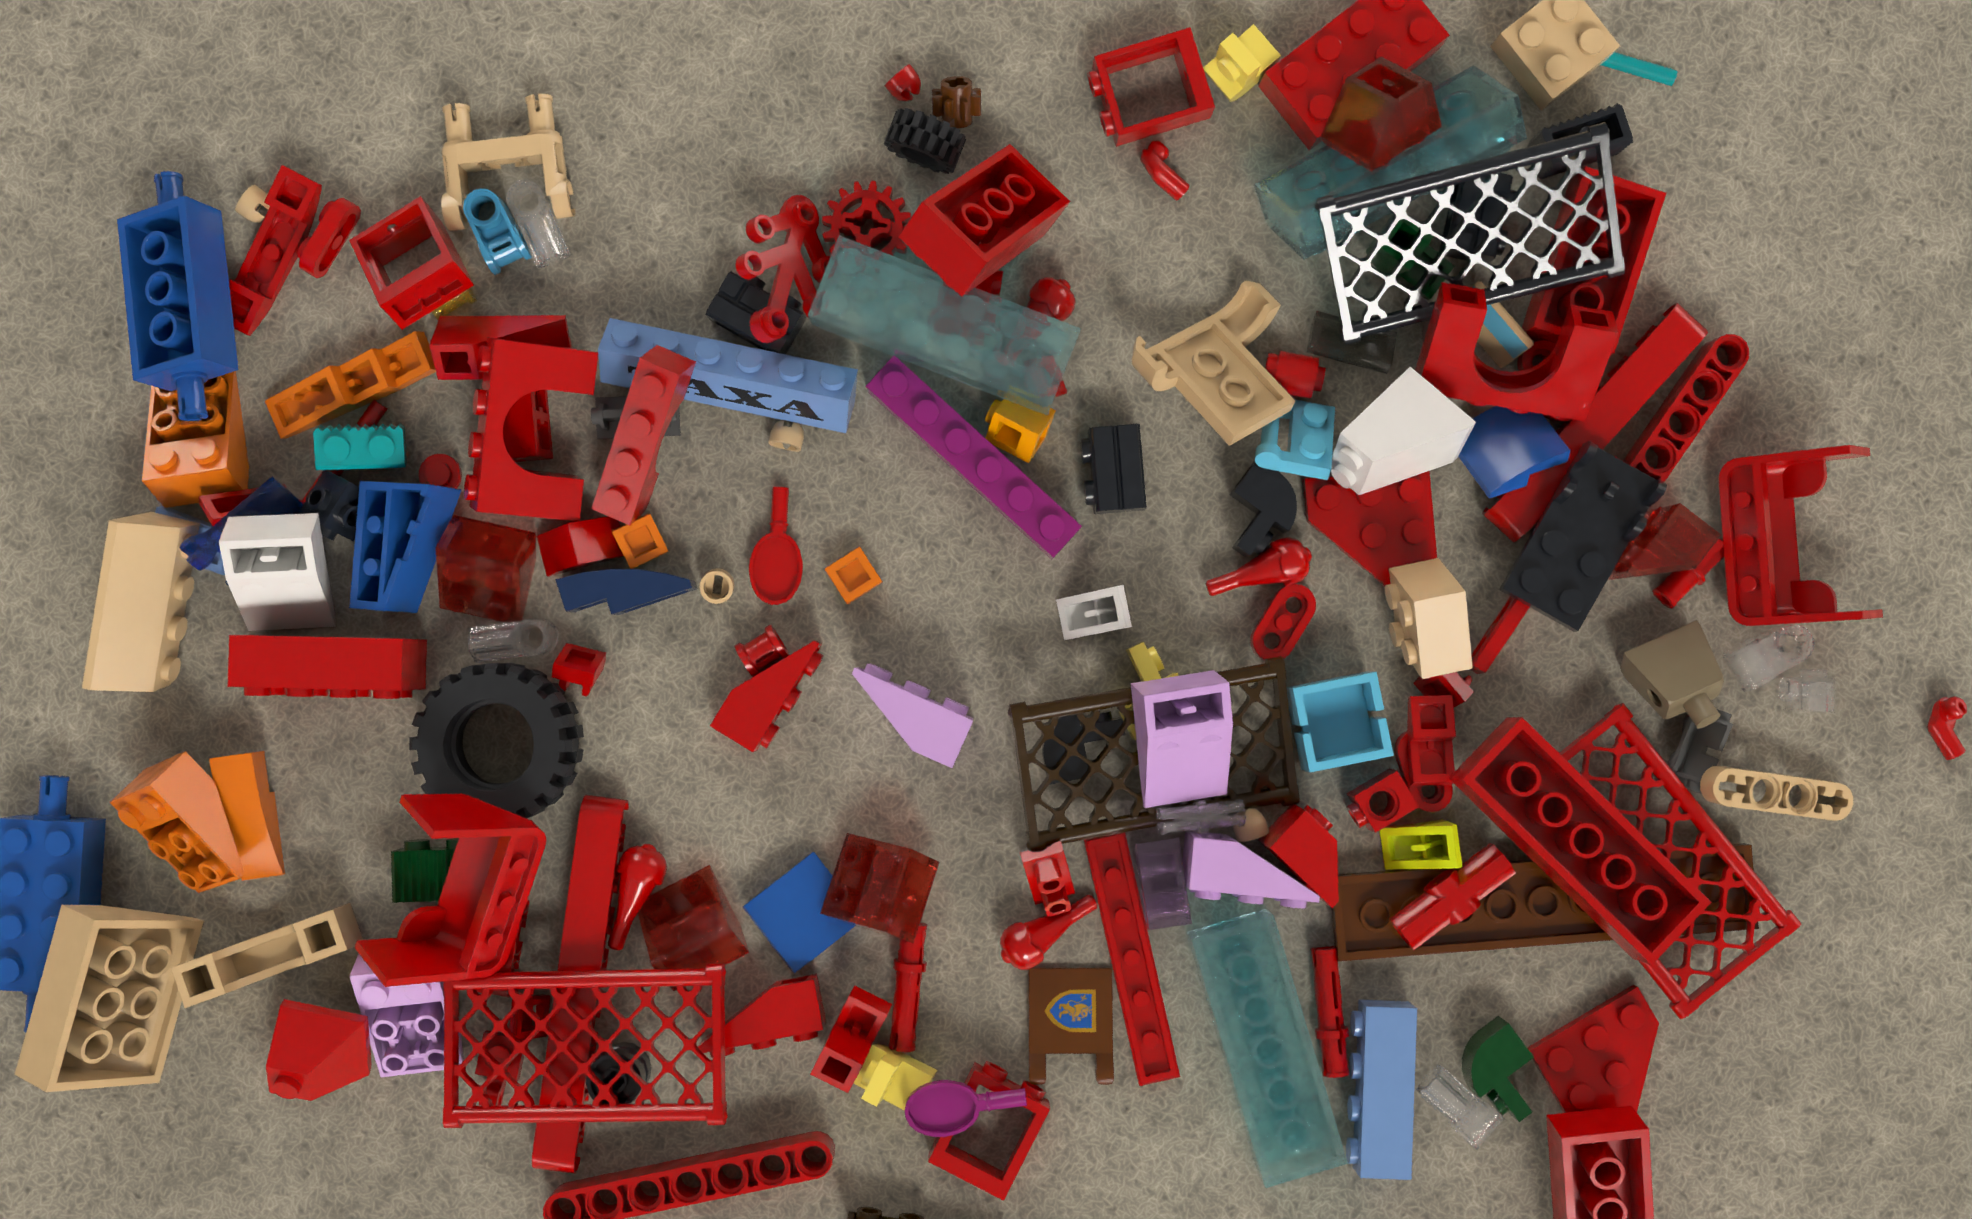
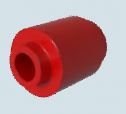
M1279 351V354L1268 353L1265 369L1292 396L1311 399L1313 391L1321 392L1326 367L1319 366V357Z

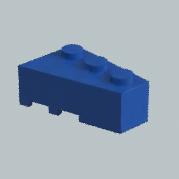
M360 481L349 608L407 613L418 612L461 494V489L431 484Z

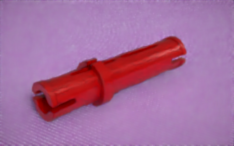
M902 921L900 923L898 959L895 958L893 963V969L896 970V985L888 1048L890 1050L896 1049L897 1052H913L916 1047V1026L922 972H926L927 962L923 960L927 924L917 921Z
M1334 946L1315 947L1310 950L1318 1013V1027L1315 1028L1316 1039L1320 1040L1322 1076L1328 1078L1345 1077L1350 1075L1346 1053V1038L1349 1037V1030L1347 1026H1344L1337 948Z

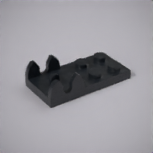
M1591 441L1583 443L1499 590L1573 632L1579 631L1628 543L1633 541L1647 525V518L1644 516L1651 505L1655 504L1664 495L1667 484L1659 479L1648 476L1605 452Z

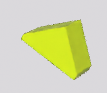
M1436 820L1390 826L1380 830L1385 870L1453 869L1463 867L1457 824L1446 820Z

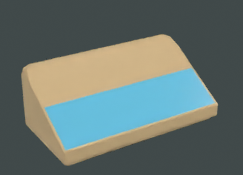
M1477 281L1471 286L1479 289L1487 288L1482 281ZM1500 302L1487 305V313L1477 342L1500 368H1503L1534 344L1532 339Z

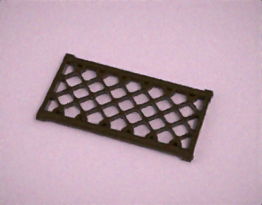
M1283 657L1265 659L1264 664L1217 672L1229 682L1230 687L1239 685L1247 695L1246 700L1238 711L1232 714L1233 728L1236 726L1243 727L1251 734V740L1241 753H1230V756L1233 757V764L1229 768L1228 782L1239 767H1247L1256 775V779L1251 786V792L1235 794L1228 785L1227 796H1214L1211 799L1198 802L1190 800L1186 801L1187 804L1180 805L1182 802L1172 803L1171 807L1155 810L1153 807H1143L1142 792L1135 793L1124 785L1127 775L1134 766L1139 765L1138 750L1132 753L1119 745V738L1128 726L1135 724L1131 687L1026 705L1025 701L1009 704L1008 715L1014 736L1027 830V849L1032 852H1040L1058 841L1066 844L1247 810L1249 808L1279 803L1283 807L1299 804L1300 795L1296 779L1286 687V668ZM1265 680H1273L1275 706L1273 707L1262 701L1259 696L1264 687ZM1253 702H1259L1269 710L1268 717L1258 730H1251L1242 723V716ZM1132 704L1130 708H1125V705ZM1117 707L1124 715V721L1114 735L1107 736L1096 728L1095 723L1100 716V710ZM1085 712H1091L1089 715L1083 714ZM1075 714L1083 723V728L1073 742L1065 743L1054 735V729L1058 724V717ZM1049 719V721L1046 722V723H1043V722L1041 721V720ZM1275 719H1277L1279 747L1273 746L1264 738L1265 732ZM1034 722L1037 728L1041 730V737L1032 749L1027 751L1023 723ZM1090 731H1094L1106 739V746L1094 760L1087 759L1077 751L1078 745ZM1047 739H1053L1065 747L1064 754L1056 765L1051 768L1045 766L1035 757ZM1262 742L1273 750V757L1264 769L1258 771L1247 764L1246 758L1255 745ZM1113 748H1118L1129 756L1128 764L1116 777L1101 769L1102 761ZM1071 756H1077L1088 764V770L1076 784L1069 783L1059 775L1060 769ZM1281 760L1284 785L1276 787L1269 780V773L1277 762ZM1030 763L1038 765L1047 772V777L1034 792H1032ZM1099 772L1110 779L1112 784L1102 799L1096 801L1083 792V787L1094 773ZM1053 780H1059L1070 788V794L1058 808H1053L1041 800V795ZM1123 789L1135 798L1134 803L1130 808V814L1113 817L1109 810L1106 809V804L1116 790ZM1080 796L1093 804L1094 809L1089 816V822L1072 825L1065 816V811L1072 801ZM1036 804L1042 805L1053 814L1048 823L1047 830L1038 831L1034 807Z

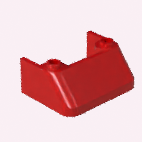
M1843 445L1740 457L1728 461L1722 467L1719 473V493L1727 599L1730 615L1736 622L1745 626L1883 618L1882 609L1838 612L1837 598L1832 587L1820 580L1800 581L1794 498L1813 496L1824 487L1827 480L1826 461L1871 456L1870 448Z
M467 794L401 795L399 803L431 839H459L438 905L420 907L409 913L402 921L396 938L357 940L355 944L356 951L385 987L485 978L497 973L508 960L546 846L545 833L532 820Z

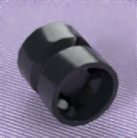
M628 1042L612 1045L613 1049L625 1061H630L641 1048L634 1043ZM603 1052L593 1062L591 1070L603 1083L608 1084L618 1074L620 1066L607 1052ZM644 1052L634 1062L633 1069L645 1082H648L652 1067L649 1056ZM624 1073L613 1085L612 1091L618 1098L619 1104H630L640 1094L641 1087L629 1074ZM587 1076L586 1085L588 1093L594 1100L599 1093V1088ZM603 1100L602 1104H609V1102L607 1100Z

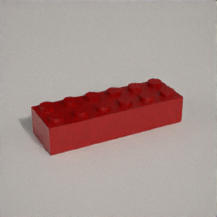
M1507 717L1449 777L1484 814L1632 959L1653 965L1711 904V901L1523 717Z

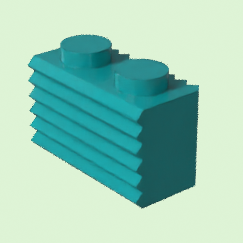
M365 423L362 427L356 424L353 428L349 424L344 428L340 424L335 428L331 424L326 428L321 424L313 431L316 470L405 468L407 465L405 426L401 423L397 427L392 423L388 427L384 423L380 427L375 423L369 427Z

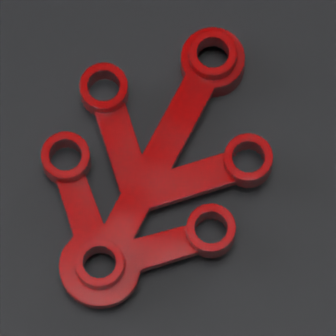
M803 195L789 197L777 215L768 217L767 215L760 214L746 223L747 236L757 244L763 243L771 239L775 233L785 230L787 234L783 245L760 253L751 250L736 259V270L746 280L753 279L761 275L765 269L778 265L767 307L754 312L750 318L751 332L762 343H771L778 340L787 332L789 318L785 313V307L793 278L803 300V311L808 318L817 320L828 315L831 311V302L828 296L823 292L816 291L800 252L802 243L812 261V274L818 283L827 284L838 279L840 276V266L836 259L825 255L816 233V229L819 226L818 211L813 202ZM758 224L761 226L763 234L759 231ZM748 260L752 263L753 270L749 267ZM824 266L829 270V275L825 272ZM815 302L818 304L819 310L816 308Z

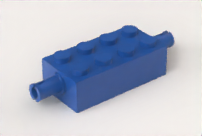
M163 171L160 174L154 175L158 205L117 219L133 381L169 391L177 390L179 419L199 421L202 420L201 418H208L204 383L209 379L239 370L221 210L185 196L183 191L184 180L180 173Z
M39 776L38 813L0 818V990L22 991L23 994L27 995L25 1026L23 1030L25 1033L27 1032L61 905H101L106 818L71 817V814L66 813L69 776Z

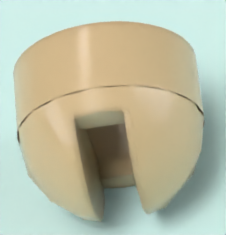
M252 185L239 199L235 211L251 222H263L265 216L258 212L259 209L257 211L256 209L261 204V206L269 210L270 206L264 203L268 194L258 186Z
M785 420L776 422L771 430L768 443L780 449H785L783 443L791 446L785 450L801 451L804 439L802 426L799 423L793 422L792 427H788Z
M720 568L707 571L700 582L701 595L705 600L714 604L727 601L734 590L733 577L729 572ZM716 575L723 577L721 594L713 593Z
M1255 808L1239 811L1233 820V829L1238 842L1255 840L1269 833L1266 819Z

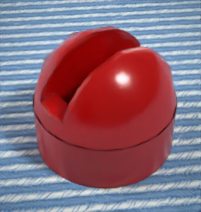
M908 64L884 86L893 97L905 102L913 100L911 93L914 95L920 93L921 80L913 67Z

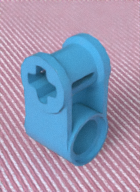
M480 188L470 192L464 200V214L477 239L481 255L491 272L497 275L501 273V267L521 258L526 260L533 258L529 245L522 231L515 223L506 203L488 189ZM485 203H495L496 209L493 217L485 221L480 220V208Z

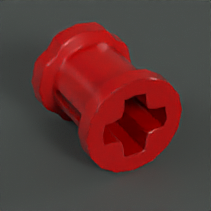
M771 624L765 627L763 634L748 643L742 644L739 642L734 645L742 663L753 677L759 674V669L779 657L784 659L790 655Z

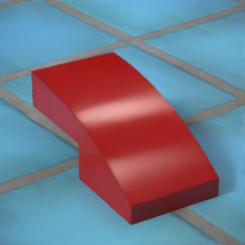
M1453 695L1410 696L1408 698L1407 739L1410 786L1454 784L1449 779L1455 772L1452 740L1456 737Z

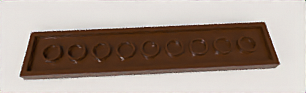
M1746 843L1732 844L1754 871L1752 845ZM1673 851L1670 856V862L1685 877H1689L1692 873L1693 854L1687 851ZM1717 853L1704 854L1700 860L1699 876L1703 880L1718 881L1722 877V871L1726 864ZM1532 860L1509 861L1516 874L1481 899L1480 907L1473 914L1457 924H1448L1415 950H1412L1401 938L1389 919L1425 892V886L1433 878L1448 869H1403L1338 874L1339 902L1333 908L1331 907L1334 945L1337 948V959L1339 962L1611 941L1613 939ZM1733 874L1732 877L1736 880L1737 877ZM1699 885L1698 889L1711 901V904L1705 910H1716L1719 906L1720 888L1717 885ZM1744 886L1730 888L1727 893L1726 910L1728 913L1746 914L1749 910V904L1754 898ZM1700 914L1694 920L1693 934L1716 932V916ZM1730 917L1725 920L1724 932L1747 930L1745 919ZM1758 922L1755 924L1754 929H1759Z

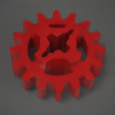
M872 180L868 190H862L860 183L856 181L854 182L853 193L849 194L846 190L840 188L838 191L841 201L839 203L831 200L828 201V208L833 215L822 216L823 225L831 228V230L822 234L823 239L828 243L835 242L829 249V252L833 258L843 254L841 263L844 268L847 269L855 262L857 263L859 274L864 273L866 265H872L876 273H881L880 262L886 261L893 267L896 265L893 254L895 252L906 254L907 247L898 236L905 228L903 225H906L911 219V213H900L905 206V200L903 197L892 201V187L887 186L882 193L878 192L876 181ZM861 202H862L861 206L858 207V208H857L856 210H854L853 212H851V213L846 212L849 208H851V207L854 206L855 204H858V203H861ZM879 204L889 210L895 222L882 217L879 212ZM866 219L873 220L875 228H871L868 235H863L859 226H863L866 223ZM840 233L852 236L855 240V251L843 242ZM882 241L889 242L880 251L872 253L873 248Z

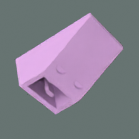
M867 663L865 669L860 667L854 668L852 675L911 750L952 768L974 719L966 715L969 707L947 697L943 704L928 698L931 690L909 680L906 681L904 687L890 681L893 673L871 663Z
M1212 670L1131 683L1143 807L1149 808L1226 795L1233 729L1229 682Z
M1185 830L1181 881L1190 892L1195 893V897L1220 900L1221 893H1227L1238 897L1237 901L1250 904H1263L1264 897L1280 901L1281 906L1291 908H1306L1307 902L1319 903V895L1229 835Z
M358 953L349 977L361 1015L368 1016L370 1045L380 1077L444 1070L443 982L385 987ZM459 1033V1064H461L464 1059L461 1033Z

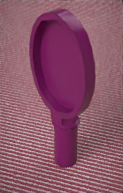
M937 1080L918 1087L910 1094L905 1106V1118L909 1125L921 1134L932 1137L952 1136L972 1126L977 1120L980 1111L990 1112L996 1109L1027 1106L1026 1091L1023 1088L998 1092L987 1091L986 1093L977 1094L970 1086L962 1082Z

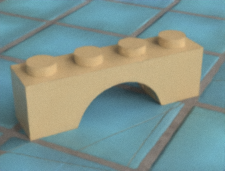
M348 903L171 967V971L184 1008L284 971L355 947L356 941L363 940L352 906Z

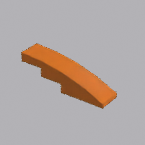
M414 331L382 349L371 348L340 366L329 365L265 400L280 439H287L365 406L371 403L373 399L379 400L435 373L436 370L429 342L424 332Z

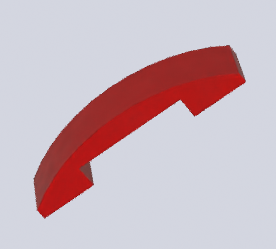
M281 165L264 201L265 204L270 206L238 275L235 280L229 279L234 329L251 336L270 311L296 262L298 249L309 235L320 200L321 184L284 165Z

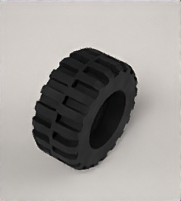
M486 663L462 668L460 673L450 674L439 681L440 688L436 691H429L422 700L426 708L424 712H416L412 725L419 728L417 736L409 737V750H417L418 761L412 762L411 765L414 775L423 774L426 783L420 786L425 794H467L524 818H530L545 811V808L549 805L555 804L564 795L563 790L565 787L572 785L578 774L574 771L576 763L582 762L584 749H578L579 738L584 737L583 726L577 725L574 715L579 712L574 702H567L564 698L565 691L559 684L551 683L547 680V675L537 669L525 668V665L514 663ZM494 703L510 705L517 709L527 720L534 740L533 755L528 768L520 777L507 783H491L479 777L469 766L463 751V733L468 720L476 710Z

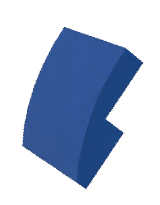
M1495 406L1472 418L1476 423L1458 456L1490 499L1527 486L1530 474L1567 462L1571 450L1542 414L1533 412L1520 414L1508 408Z
M815 852L809 854L743 906V909L792 973H796L865 918Z

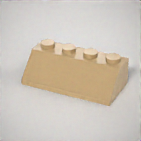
M146 512L109 520L82 684L83 689L154 692L171 685L177 678L181 667V661L177 658L179 644L187 630V619L184 617L186 603L194 589V578L191 577L193 561L198 556L201 548V538L198 536L200 523L155 512Z

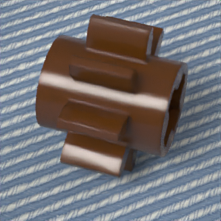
M952 76L944 78L941 81V89H932V115L936 117L941 116L942 121L950 123V127L959 129L970 126L973 123V116H981V89H972V81L966 77Z

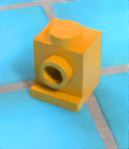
M1008 392L1002 401L995 399L985 417V422L990 424L985 438L992 445L1029 463L1044 442L1056 410L1048 407L1046 411H1043Z

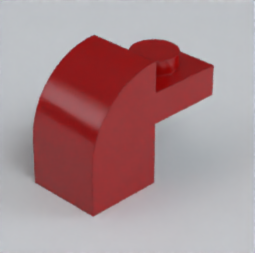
M854 985L822 1047L810 1075L849 1093L892 1004Z

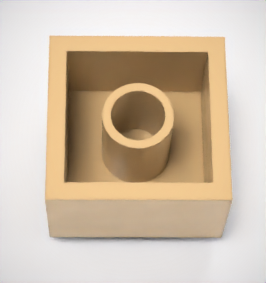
M1542 0L1501 32L1490 47L1542 111L1605 62L1620 45L1584 0Z
M1439 558L1389 568L1391 584L1385 585V595L1389 608L1394 610L1395 622L1389 623V631L1394 647L1402 649L1406 664L1413 665L1422 679L1472 669L1466 591Z

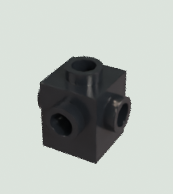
M323 470L316 484L307 494L306 501L299 513H318L323 536L334 541L337 534L354 542L359 487L328 470Z

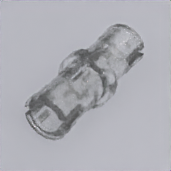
M1236 799L1235 801L1206 804L1204 800H1196L1190 806L1158 807L1156 819L1174 820L1158 822L1157 828L1160 835H1165L1166 833L1196 830L1197 834L1208 833L1211 828L1245 826L1246 815H1228V813L1245 811V806L1241 799Z

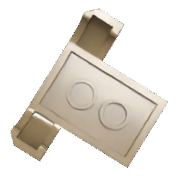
M1244 281L1236 295L1220 311L1148 349H1145L1146 342L1141 336H1138L1134 343L1132 365L1155 391H1165L1175 386L1229 446L1290 412L1295 403L1291 395L1245 348L1267 328L1281 306L1260 283Z

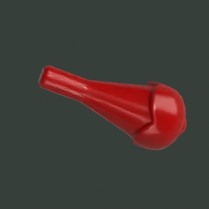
M1044 277L1032 286L1028 294L1030 299L1013 337L994 360V363L1000 369L1007 371L1029 344L1059 321L1063 322L1069 318L1075 308L1076 300L1070 290L1071 286L1068 281Z
M1285 537L1271 542L1270 548L1237 570L1207 580L1205 583L1210 596H1215L1242 586L1283 583L1284 586L1296 584L1304 580L1309 573L1310 561L1312 559L1311 551L1304 547L1296 538Z
M651 844L630 847L623 852L619 860L617 871L620 873L617 916L607 942L608 947L620 951L624 948L633 920L656 885L660 886L663 884L667 870L666 860L657 851L655 846Z
M1087 894L1070 905L1071 910L1053 916L1046 915L1025 923L1015 922L1008 926L1000 937V946L1002 948L1000 954L1003 961L1011 963L1013 967L1019 970H1028L1037 966L1044 960L1046 951L1073 923L1097 909L1098 905L1093 896Z

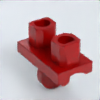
M1061 841L1053 843L1050 847H1046L1045 850L1040 852H1032L1028 849L1027 851L1020 852L1035 905L1043 903L1047 916L1071 910L1068 895L1075 894Z

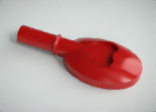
M773 487L770 533L763 536L755 545L749 564V577L755 594L763 602L770 605H779L790 600L798 590L803 573L800 549L796 542L787 535V526L789 525L787 523L789 488Z

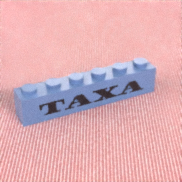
M610 318L598 347L600 380L602 383L630 388L639 358L656 345H659L696 361L684 400L842 433L847 432L855 403L858 369Z

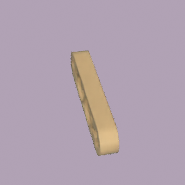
M1712 766L1705 771L1700 781L1701 793L1707 801L1727 807L1833 821L1842 820L1847 817L1853 807L1851 790L1844 784L1827 780L1726 766ZM1762 779L1766 786V792L1762 800L1756 802L1753 797V787ZM1720 782L1737 784L1736 792L1719 790ZM1798 785L1801 789V799L1797 805L1792 807L1789 802V792L1793 786ZM1818 795L1834 796V805L1818 803Z

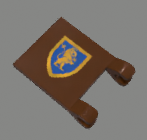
M1112 968L1029 969L1030 1084H1045L1046 1054H1096V1080L1098 1084L1110 1085L1113 1083Z

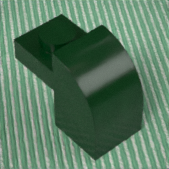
M1394 213L1390 216V218H1389L1388 221L1385 223V225L1382 227V229L1380 230V232L1384 231V229L1386 228V226L1388 225V223H1389V222L1391 221V219L1393 218ZM1401 219L1389 234L1388 239L1400 247H1407L1417 234L1419 227L1406 219ZM1432 234L1424 235L1415 247L1413 254L1426 262L1434 260L1438 252L1429 246V243L1435 236ZM1374 238L1372 243L1367 248L1366 254L1369 253V251L1375 244L1376 238ZM1383 245L1373 257L1371 263L1383 273H1388L1401 257V253L1388 245ZM1443 258L1438 265V269L1448 275L1455 267L1446 258ZM1408 260L1397 273L1396 279L1407 287H1414L1425 273L1426 268L1414 260ZM1436 274L1432 275L1421 289L1420 294L1427 301L1431 300L1440 288L1441 282H1444L1445 279Z
M1497 1016L1478 1030L1466 1044L1462 1056L1464 1080L1469 1089L1479 1098L1486 1094L1488 1100L1502 1116L1508 1112L1518 1122H1521L1533 1112L1507 1077L1525 1065L1534 1056L1510 1024Z

